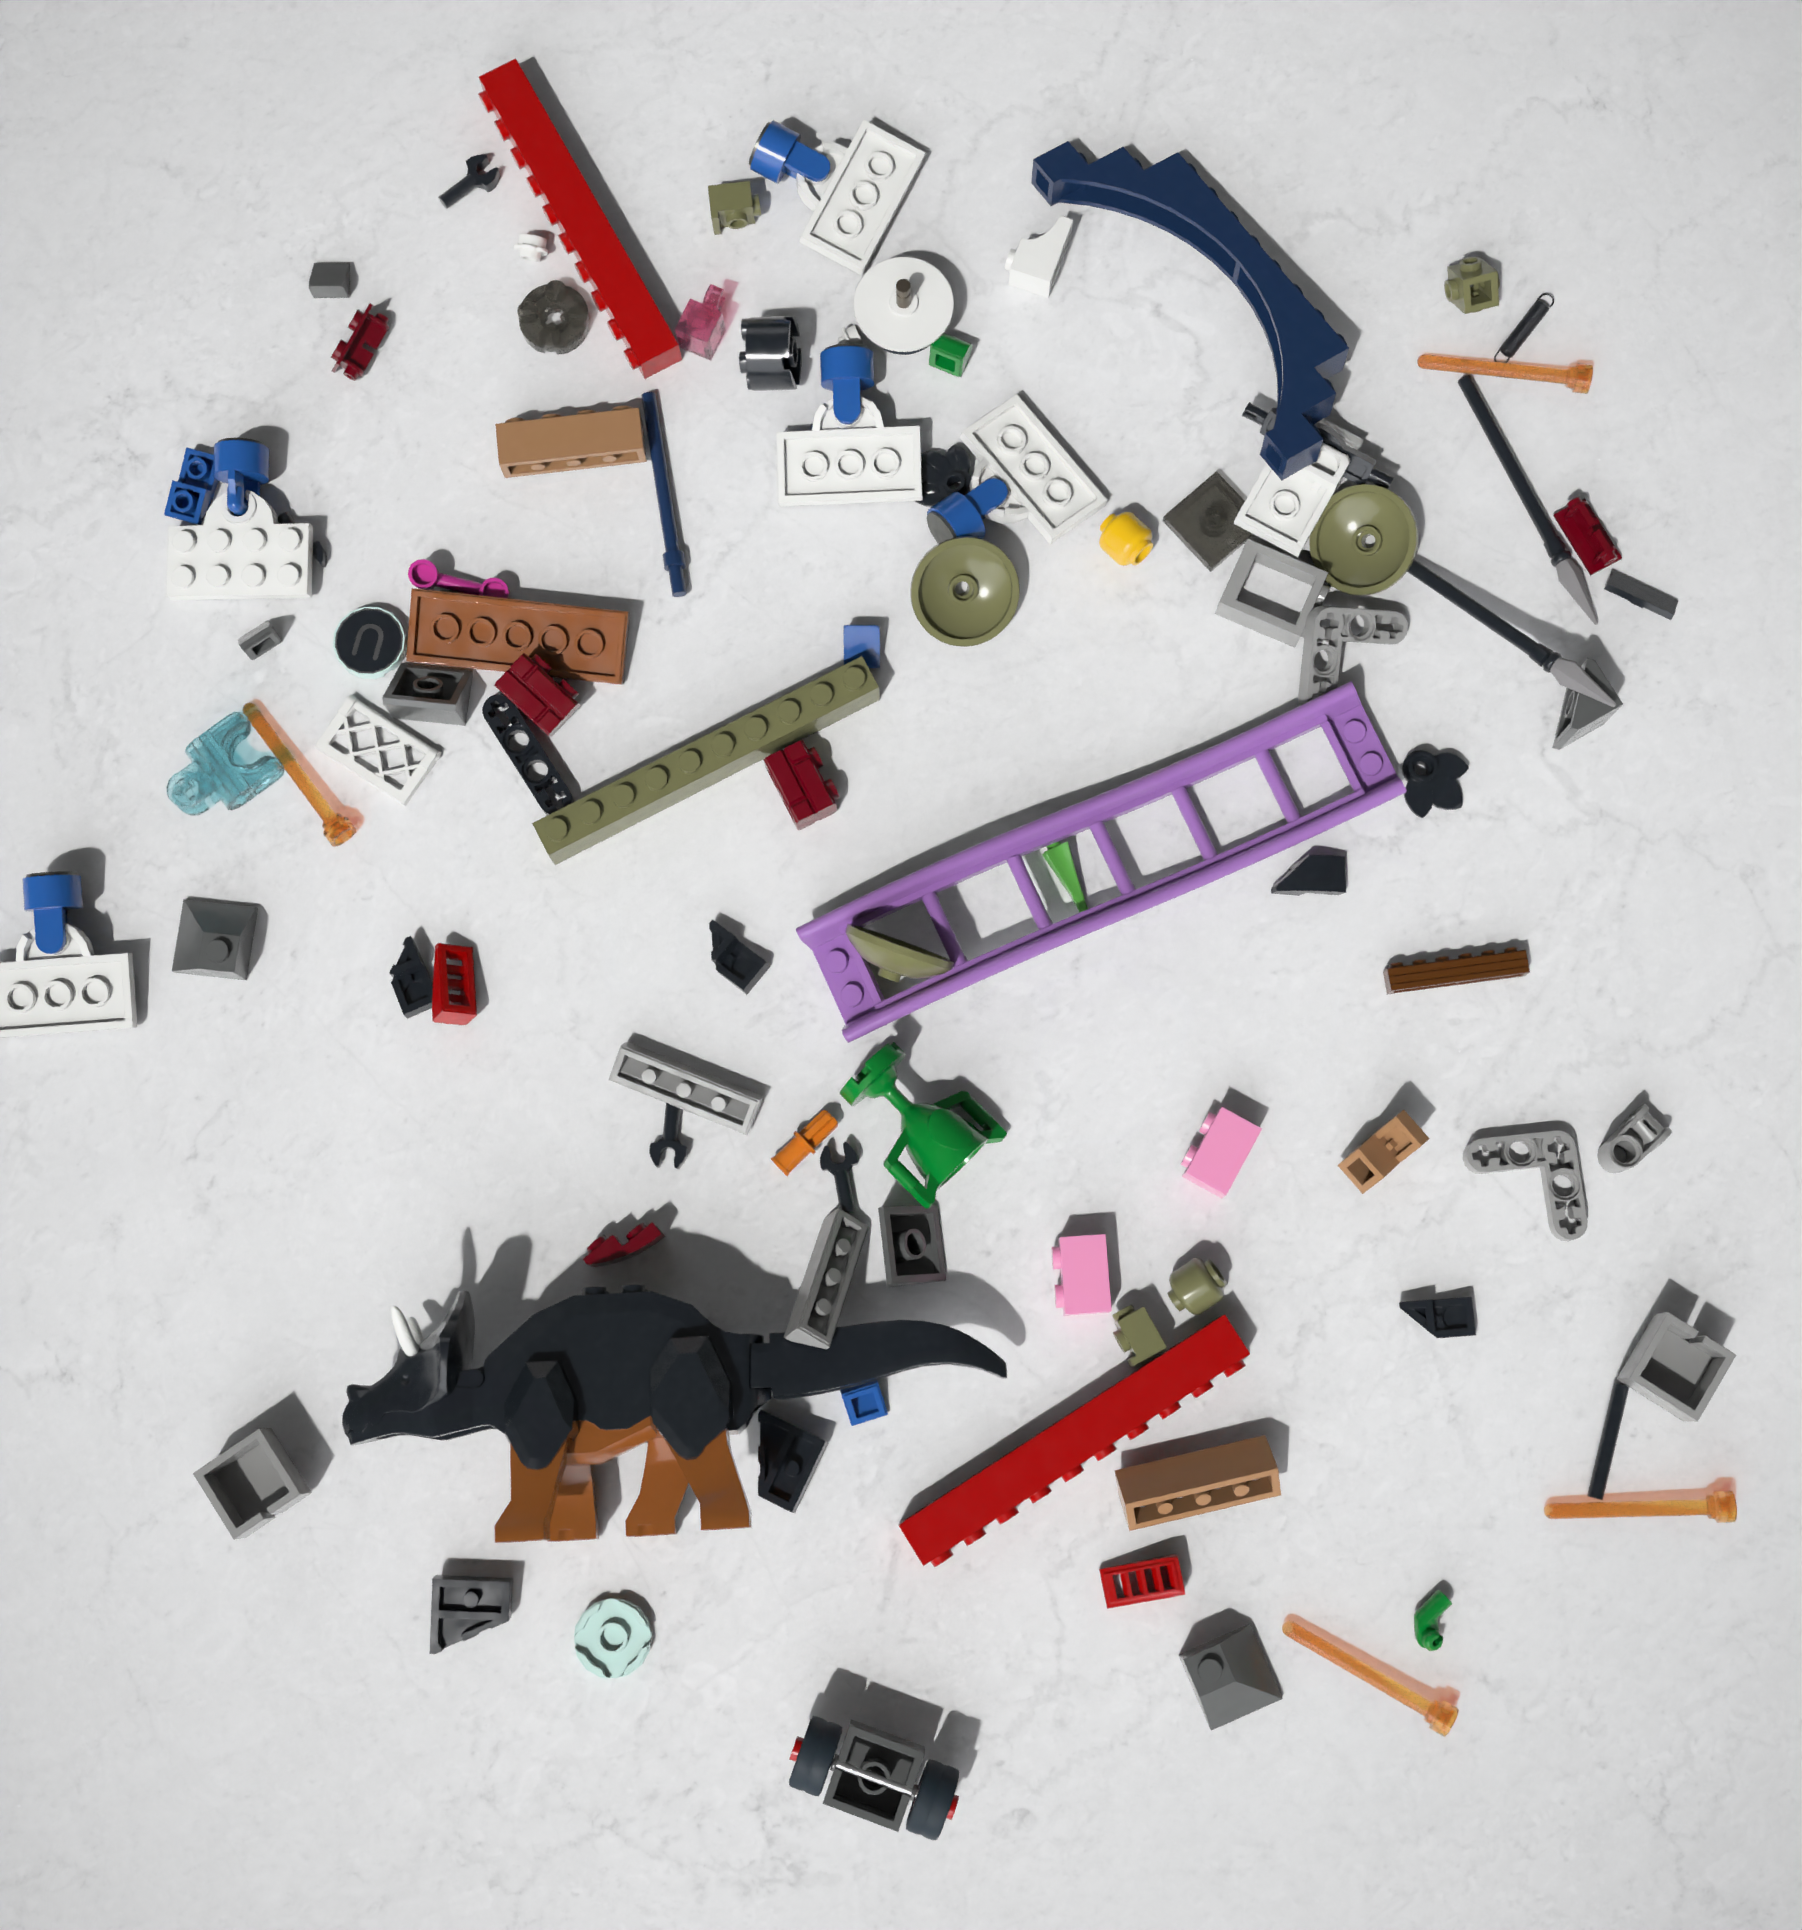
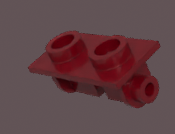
M371 303L364 313L359 309L356 311L347 327L354 332L348 342L340 340L331 356L332 359L337 361L332 372L335 373L338 366H341L345 369L343 374L353 381H356L358 376L362 377L364 375V371L374 355L362 347L364 343L377 350L384 335L389 330L387 325L389 319L381 313L373 316L369 313L373 306Z
M1580 497L1574 498L1567 503V508L1553 515L1590 576L1622 559L1585 498L1582 500Z

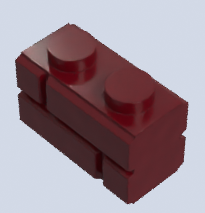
M523 653L497 680L494 686L541 730L552 737L581 706L575 699L579 693L564 679L558 684L548 674L552 667L538 654L531 658Z
M800 740L784 750H779L763 759L765 768L797 830H802L837 811L835 800L839 799L840 796L832 780L824 781L818 769L823 767V763L815 747L807 749L804 741Z

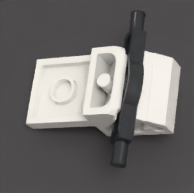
M1249 402L1242 417H1246L1261 425L1260 433L1265 436L1266 432L1274 428L1277 408L1273 407L1268 413ZM1325 419L1314 424L1319 429L1323 438L1317 461L1282 481L1266 463L1234 520L1235 525L1296 557L1300 555L1344 477L1358 485L1369 481L1386 489H1389L1394 477L1374 468L1377 461L1359 451L1364 439Z

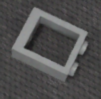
M1247 539L1215 614L1295 648L1300 637L1304 638L1308 614L1314 605L1322 606L1330 587L1324 585L1328 572ZM1254 562L1312 586L1295 625L1237 600Z

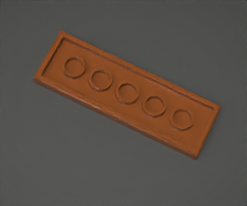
M412 588L406 661L506 672L523 653L531 658L538 654L552 667V670L548 673L551 677L622 685L624 684L630 612Z

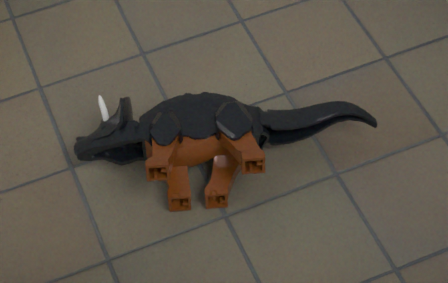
M645 1285L622 1286V1293L610 1294L606 1291V1287L582 1288V1295L569 1297L533 1314L487 1356L483 1367L471 1369L475 1335L474 1309L469 1292L459 1291L453 1306L438 1329L426 1339H423L420 1326L414 1317H410L407 1321L397 1306L391 1308L392 1321L401 1345L396 1363L382 1379L373 1385L351 1384L347 1386L346 1393L349 1402L342 1415V1425L351 1446L406 1435L444 1441L490 1429H498L505 1434L510 1444L511 1501L494 1526L495 1543L544 1540L548 1542L599 1539L593 1465L604 1464L644 1443H648L640 1494L625 1520L626 1537L676 1535V1518L689 1485L700 1503L702 1531L752 1528V1511L731 1451L729 1435L741 1434L748 1427L756 1411L771 1399V1391L773 1397L777 1400L814 1396L852 1388L907 1370L938 1365L975 1368L1001 1379H1006L1007 1365L995 1352L970 1335L943 1324L917 1320L878 1321L836 1327L828 1349L789 1341L784 1338L785 1332L769 1333V1343H764V1336L760 1334H737L723 1331L712 1324L691 1304L645 1289Z

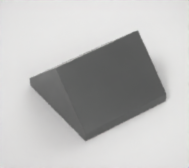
M1587 658L1581 667L1612 698L1616 706L1611 707L1566 688L1552 747L1554 749L1560 750L1601 727L1623 705L1604 673L1593 659Z
M401 663L382 697L383 705L394 719L466 726L473 671Z
M932 1205L928 1209L923 1206L878 1208L887 1287L946 1281L937 1205Z

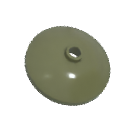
M1370 484L1347 487L1331 497L1309 539L1311 558L1315 567L1328 572L1325 581L1337 590L1353 595H1371L1382 592L1396 584L1413 563L1418 547V528L1415 517L1407 503L1389 489ZM1373 535L1375 537V544L1372 548H1367L1365 540L1368 536Z
M969 536L951 538L930 549L918 563L910 588L912 608L922 627L937 640L961 647L985 643L1001 633L1015 614L1020 593L1017 572L1007 555L989 541ZM962 581L966 582L967 590L964 593H957L955 591L956 585Z
M847 924L845 932L849 941L861 957L880 968L878 975L895 982H899L901 976L925 979L945 974L953 968L954 961L939 954L867 928Z

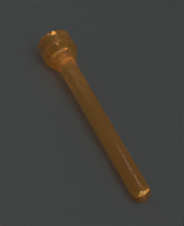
M1427 354L1419 356L1417 360L1418 366L1422 369L1565 384V387L1571 388L1574 393L1588 394L1593 374L1592 365L1577 363L1575 367L1569 366L1567 370Z
M246 703L242 708L243 714L322 819L323 835L333 847L347 842L356 833V828L348 817H342L340 813L333 811L257 706L253 703Z
M1714 1491L1713 1495H1707L1706 1499L1549 1503L1544 1507V1514L1549 1519L1707 1515L1709 1519H1715L1717 1523H1733L1737 1518V1505L1732 1491Z
M1286 1621L1283 1624L1282 1631L1284 1635L1425 1716L1424 1721L1430 1724L1429 1728L1443 1737L1451 1730L1458 1716L1459 1709L1445 1700L1440 1703L1437 1700L1431 1702L1293 1621Z

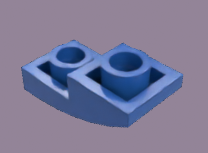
M186 447L178 482L172 480L164 512L165 516L201 525L219 482L213 477V454Z

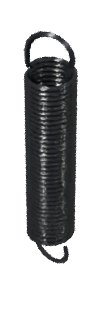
M1545 293L1539 296L1534 305L1502 344L1494 356V361L1497 364H1505L1515 355L1549 311L1548 306L1544 302L1539 301V299L1544 295H1548L1552 298L1550 307L1553 306L1554 298L1550 294ZM1500 351L1504 356L1508 357L1504 363L1496 361V356Z

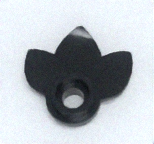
M954 444L948 449L945 456L935 451L921 453L923 500L915 501L916 503L932 507L953 492H959L963 495L970 492L969 485L972 477L969 474L971 460L963 448ZM955 482H961L958 488H950Z
M1423 750L1410 753L1402 764V773L1407 781L1405 787L1407 792L1404 793V798L1410 810L1416 816L1424 818L1431 810L1432 805L1443 810L1460 809L1463 805V799L1456 779L1466 773L1469 769L1468 765L1457 755L1448 752L1435 756ZM1414 765H1423L1426 769V774L1418 775L1414 770Z

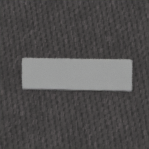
M629 1042L620 1046L608 1079L745 1135H748L764 1096Z
M840 1208L835 1209L823 1220L784 1334V1338L789 1341L822 1349H828L831 1345L869 1226Z

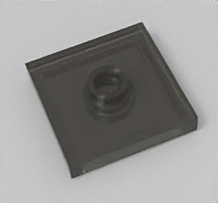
M1215 472L1163 516L1162 520L1210 572L1245 544L1247 539L1255 535L1234 524V520L1245 501L1218 472Z

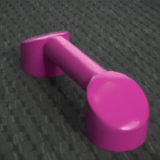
M425 559L416 560L410 565L408 570L410 582L418 589L432 590L435 587H440L463 594L509 598L508 586L499 578H489L483 583L474 582L440 573L432 562Z

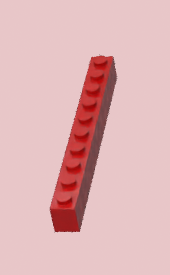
M516 58L479 76L483 91L478 93L485 110L487 113L494 111L498 119L494 121L499 135L503 141L510 140L514 147L510 149L516 165L519 169L525 167L530 175L526 178V181L535 198L541 195L546 205L542 206L547 220L551 226L557 224L562 233L558 237L565 252L568 255L574 253L578 262L574 264L582 282L590 281L595 291L591 292V296L600 312L606 310L611 320L607 321L613 337L616 341L622 339L627 349L623 352L632 370L639 368L644 379L681 361L679 344Z
M1226 1315L1219 1316L906 1518L898 1526L922 1565L924 1566L931 1562L933 1567H936L954 1555L950 1549L961 1541H964L968 1546L987 1534L983 1528L996 1519L1001 1525L1017 1515L1019 1511L1016 1506L1029 1498L1033 1504L1052 1492L1049 1484L1062 1477L1064 1482H1067L1083 1472L1084 1468L1081 1464L1092 1456L1097 1461H1100L1117 1449L1114 1442L1127 1435L1129 1440H1132L1148 1430L1149 1426L1146 1421L1157 1414L1164 1419L1179 1410L1181 1405L1178 1401L1191 1393L1195 1399L1214 1387L1210 1380L1223 1372L1227 1378L1245 1367L1246 1364L1242 1359L1250 1355V1352Z

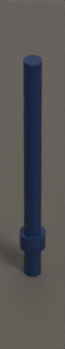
M646 392L641 397L665 545V553L662 555L664 569L669 571L672 596L682 597L687 594L683 569L686 567L684 552L679 548L656 394L654 392Z

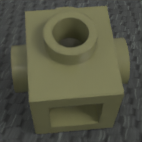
M1467 257L1460 260L1459 264L1447 267L1448 280L1444 282L1446 298L1464 314L1499 306V275L1497 270L1479 257Z

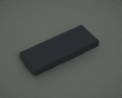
M1611 570L1604 587L1605 590L1628 600L1630 603L1646 608L1669 620L1675 614L1678 604L1677 599L1614 570Z

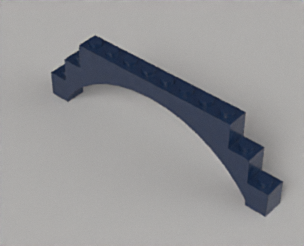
M1069 141L1034 158L1031 183L1050 206L1057 203L1086 205L1115 211L1147 222L1192 246L1213 262L1235 284L1253 309L1264 330L1272 352L1277 377L1275 424L1272 430L1265 433L1260 456L1281 481L1316 462L1323 438L1319 429L1314 424L1328 417L1331 413L1336 392L1328 378L1343 370L1349 347L1344 337L1336 333L1325 321L1322 312L1314 308L1304 297L1301 288L1297 284L1292 283L1284 274L1279 263L1275 259H1271L1263 250L1258 239L1254 235H1250L1242 226L1237 215L1233 211L1228 210L1221 202L1216 191L1212 187H1208L1200 178L1195 167L1191 163H1187L1177 152L1143 170L1140 161L1132 157L1124 147L1088 164L1084 154L1077 152Z

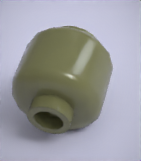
M1193 1258L1170 1274L1169 1282L1172 1290L1167 1292V1294L1179 1311L1186 1308L1190 1313L1200 1315L1223 1299V1287L1227 1283L1219 1269L1210 1259L1203 1261L1200 1258Z

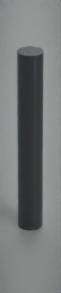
M1613 1384L1587 1494L1588 1497L1603 1500L1629 1391V1387L1622 1384Z

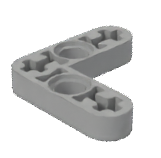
M1319 606L1311 610L1307 616L1298 693L1300 705L1311 701L1313 694L1319 692L1323 695L1338 687L1342 641L1398 644L1405 638L1408 631V622L1405 616L1396 611ZM1360 615L1364 621V627L1362 632L1355 636L1351 631L1350 624L1355 616ZM1328 619L1330 620V626L1320 627V621ZM1376 623L1394 624L1393 631L1375 630ZM1317 639H1328L1329 644L1317 643ZM1324 650L1328 655V662L1325 668L1318 670L1314 665L1315 655L1319 651ZM1313 677H1325V681H1314Z
M1555 1130L1481 1138L1465 1147L1463 1151L1464 1164L1469 1171L1475 1174L1540 1168L1551 1233L1561 1241L1575 1240L1585 1234L1588 1220L1577 1150L1574 1139L1568 1133ZM1554 1138H1556L1558 1144L1565 1146V1151L1559 1153L1560 1165L1568 1163L1569 1169L1560 1168L1552 1172L1550 1171V1166L1558 1164L1555 1152L1548 1151V1145L1554 1143ZM1514 1142H1521L1528 1148L1529 1156L1523 1163H1518L1510 1157L1509 1148ZM1496 1143H1501L1500 1157L1504 1165H1499L1500 1157L1485 1161L1484 1166H1481L1480 1160H1473L1472 1154L1479 1150V1146H1482L1483 1152L1489 1153L1498 1151L1499 1148ZM1558 1175H1564L1571 1181L1572 1190L1566 1197L1556 1194L1552 1187L1553 1180ZM1574 1200L1575 1206L1568 1207L1567 1211L1569 1219H1576L1577 1226L1571 1228V1234H1568L1567 1228H1560L1559 1221L1565 1219V1208L1556 1209L1555 1203L1563 1204Z

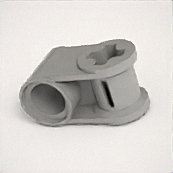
M1643 1104L1621 1123L1620 1127L1600 1146L1597 1154L1598 1162L1604 1170L1610 1173H1621L1636 1166L1645 1156L1661 1145L1670 1136L1672 1130L1669 1127L1663 1128L1648 1112L1649 1107ZM1615 1145L1624 1149L1626 1153L1625 1163L1615 1158L1613 1153Z

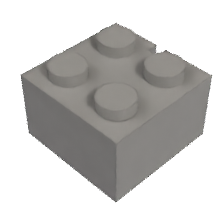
M1658 1313L1653 1316L1617 1380L1680 1420L1698 1422L1736 1354L1707 1336H1697L1698 1330L1671 1313Z
M272 1428L257 1429L193 1473L234 1540L247 1538L276 1518L274 1514L285 1512L312 1493Z

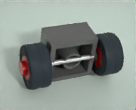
M813 1716L810 1719L804 1738L797 1736L789 1760L795 1761L789 1779V1786L805 1791L813 1796H819L830 1769L833 1771L823 1804L898 1832L908 1802L911 1800L912 1805L906 1822V1830L931 1840L938 1839L946 1818L952 1820L958 1804L959 1796L954 1794L959 1779L958 1769L929 1759L917 1785L915 1782L925 1755L924 1746L851 1719L839 1755H837L835 1752L843 1727L817 1716Z

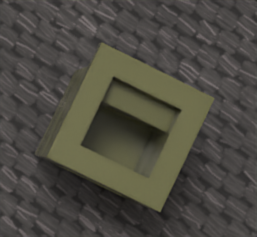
M750 181L708 186L714 235L721 234V228L723 227L740 229L748 224H755L754 217L761 216L759 194L752 195Z
M1131 1304L1112 1315L1118 1329L1113 1332L1118 1345L1124 1353L1130 1350L1133 1356L1127 1360L1130 1367L1167 1348L1145 1307L1135 1310Z

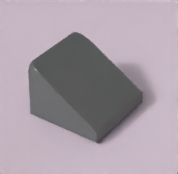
M314 263L309 279V290L313 297L349 298L350 263Z
M265 621L238 639L239 646L251 660L257 659L282 641L269 621Z

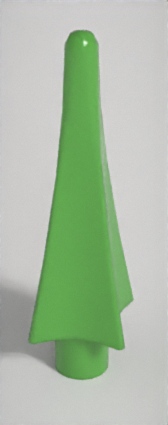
M1058 841L1046 846L1047 851L1042 856L1059 878L1079 913L1088 910L1068 841L1063 844Z

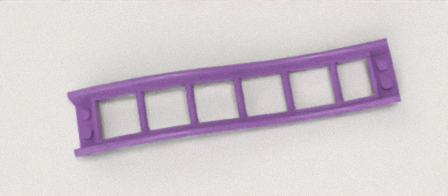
M1352 681L1297 708L1197 754L935 862L796 928V932L801 941L814 953L845 1022L842 1034L849 1043L1017 964L1286 850L1406 793L1407 790L1402 780L1397 776L1361 704ZM1322 727L1354 793L1301 817L1269 751ZM1256 758L1288 824L1218 855L1186 788ZM1173 795L1204 861L1136 889L1104 823ZM1090 829L1122 896L1053 924L1026 869L1022 856ZM1008 863L1039 930L968 961L944 913L937 893L997 866ZM923 900L949 959L954 961V968L945 974L934 976L885 1000L868 961L860 956L849 941L845 932L847 924L865 927Z

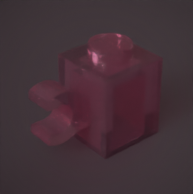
M710 284L704 296L703 304L689 299L675 328L679 348L710 361L712 360L726 331L723 313L720 311L725 302V297L722 296L724 289Z

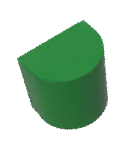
M943 333L939 339L930 345L929 365L954 376L962 377L969 361L973 344Z

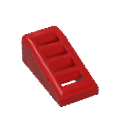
M437 943L435 945L432 1020L435 1023L467 1025L477 1016L473 947ZM447 959L462 961V966L447 964ZM448 975L461 976V980L448 978ZM448 990L460 991V995L449 994Z
M1176 1554L1099 1569L1107 1609L1185 1595L1181 1569ZM1167 1566L1171 1587L1164 1588L1160 1572V1567ZM1151 1568L1155 1586L1153 1591H1148L1144 1573L1145 1569ZM1128 1572H1136L1140 1593L1132 1594ZM1120 1574L1124 1596L1117 1598L1113 1575Z

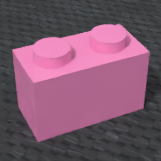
M1221 1107L1216 1115L1209 1112L1199 1129V1132L1204 1134V1137L1198 1148L1191 1145L1181 1162V1165L1186 1167L1182 1177L1220 1198L1225 1197L1262 1128L1224 1107Z
M1106 1234L1059 1237L1058 1246L1051 1248L1053 1270L1060 1269L1061 1285H1054L1056 1308H1063V1316L1110 1313L1112 1307Z

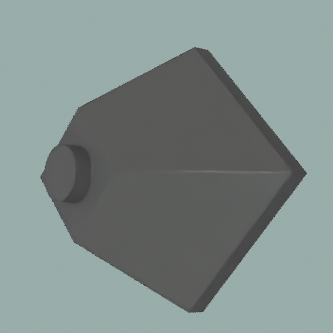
M183 899L172 972L247 980L258 908Z
M1250 1624L1179 1654V1658L1210 1730H1214L1283 1699Z

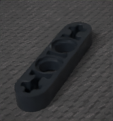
M503 694L490 696L482 707L484 719L543 812L549 815L559 810L554 805L548 808L552 801L545 788L550 785L559 798L566 796L562 800L563 807L573 803L574 799L571 792L515 704ZM498 705L502 709L507 708L505 714L512 725L505 728L499 717H493L495 715L493 708ZM517 733H523L529 738L527 747L521 751H514L509 747L510 738ZM535 763H543L548 768L547 775L539 781L531 780L528 777V770Z

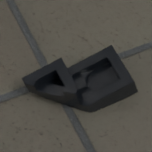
M1305 856L1301 861L1294 863L1289 868L1290 871L1280 882L1275 883L1271 888V894L1295 896L1305 893L1344 894L1346 893L1345 856Z
M712 919L709 923L713 947L711 959L716 965V971L747 995L770 968V965L742 944L736 936Z
M411 936L405 938L403 942L404 949L396 965L393 964L389 972L393 977L391 981L403 1015L407 1019L431 1009L433 995L432 979Z
M1472 1297L1399 1302L1400 1309L1436 1338L1476 1336Z

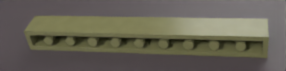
M861 656L532 824L553 863L557 865L765 759V757L783 750L879 701V686Z

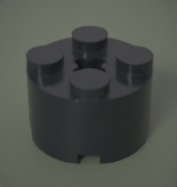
M795 316L742 319L741 335L743 341H745V351H740L739 366L740 372L742 374L746 373L748 390L797 389L796 385L800 384L802 355L801 348H797L796 339L793 338L800 336Z

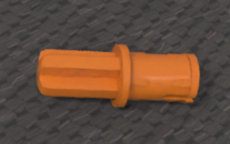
M822 1110L799 1133L795 1131L793 1133L795 1137L771 1160L788 1176L810 1153L813 1155L816 1153L814 1149L838 1127L837 1120L828 1111Z

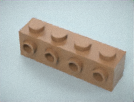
M617 406L612 411L596 412L594 410H582L577 412L576 415L546 414L540 419L525 420L522 418H511L506 420L505 423L495 424L499 466L505 478L647 462L643 420L639 408Z
M1265 1435L1114 1470L1119 1499L1129 1531L1281 1495L1278 1467Z

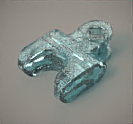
M233 712L189 743L185 749V754L192 763L169 779L166 786L167 795L181 811L191 816L206 812L220 800L228 810H235L278 781L283 776L285 767L278 758L273 756L261 757L247 765L234 763L235 749L250 734L251 723L244 713ZM189 789H191L193 793L192 797L188 798V795L186 793Z

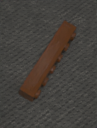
M1518 947L1506 948L1504 953L1496 954L1495 950L1483 951L1481 956L1472 957V953L1458 955V959L1449 960V956L1435 958V962L1426 963V959L1412 961V965L1403 966V962L1389 964V968L1383 971L1387 995L1523 977L1530 973L1526 950L1518 951Z

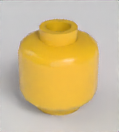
M1123 512L1119 515L1113 513L1100 526L1102 534L1099 544L1101 549L1121 566L1129 564L1138 565L1149 555L1153 548L1151 529L1132 512Z

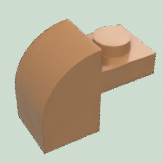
M1402 1110L1359 1145L1337 1166L1359 1191L1364 1194L1430 1138L1407 1112Z

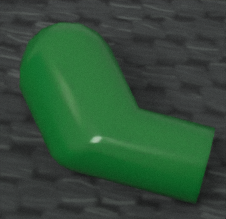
M1439 1589L1414 1614L1415 1639L1419 1646L1429 1651L1438 1650L1442 1646L1443 1636L1439 1634L1438 1618L1452 1605V1602Z

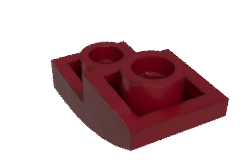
M643 1222L626 1235L629 1241L625 1245L614 1235L608 1239L605 1235H602L587 1247L589 1254L583 1260L591 1267L618 1263L642 1253L666 1236L653 1222L648 1226Z

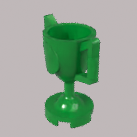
M895 1042L891 1045L888 1043L865 1063L866 1066L856 1076L858 1081L851 1077L839 1094L851 1106H855L865 1097L874 1099L885 1097L900 1112L901 1134L884 1160L883 1165L924 1208L928 1209L935 1201L937 1190L959 1172L985 1144L1002 1142L1007 1133L967 1091H960L934 1104L910 1102L895 1084L898 1077L896 1067L904 1059L906 1053ZM961 1105L984 1130L979 1131L974 1125L950 1111V1109ZM904 1148H906L920 1175L925 1179L924 1186L898 1160Z

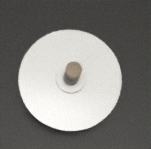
M895 257L876 264L861 278L854 295V314L860 329L873 343L893 354L909 355L926 349L946 331L953 315V293L945 276L930 263L913 257Z

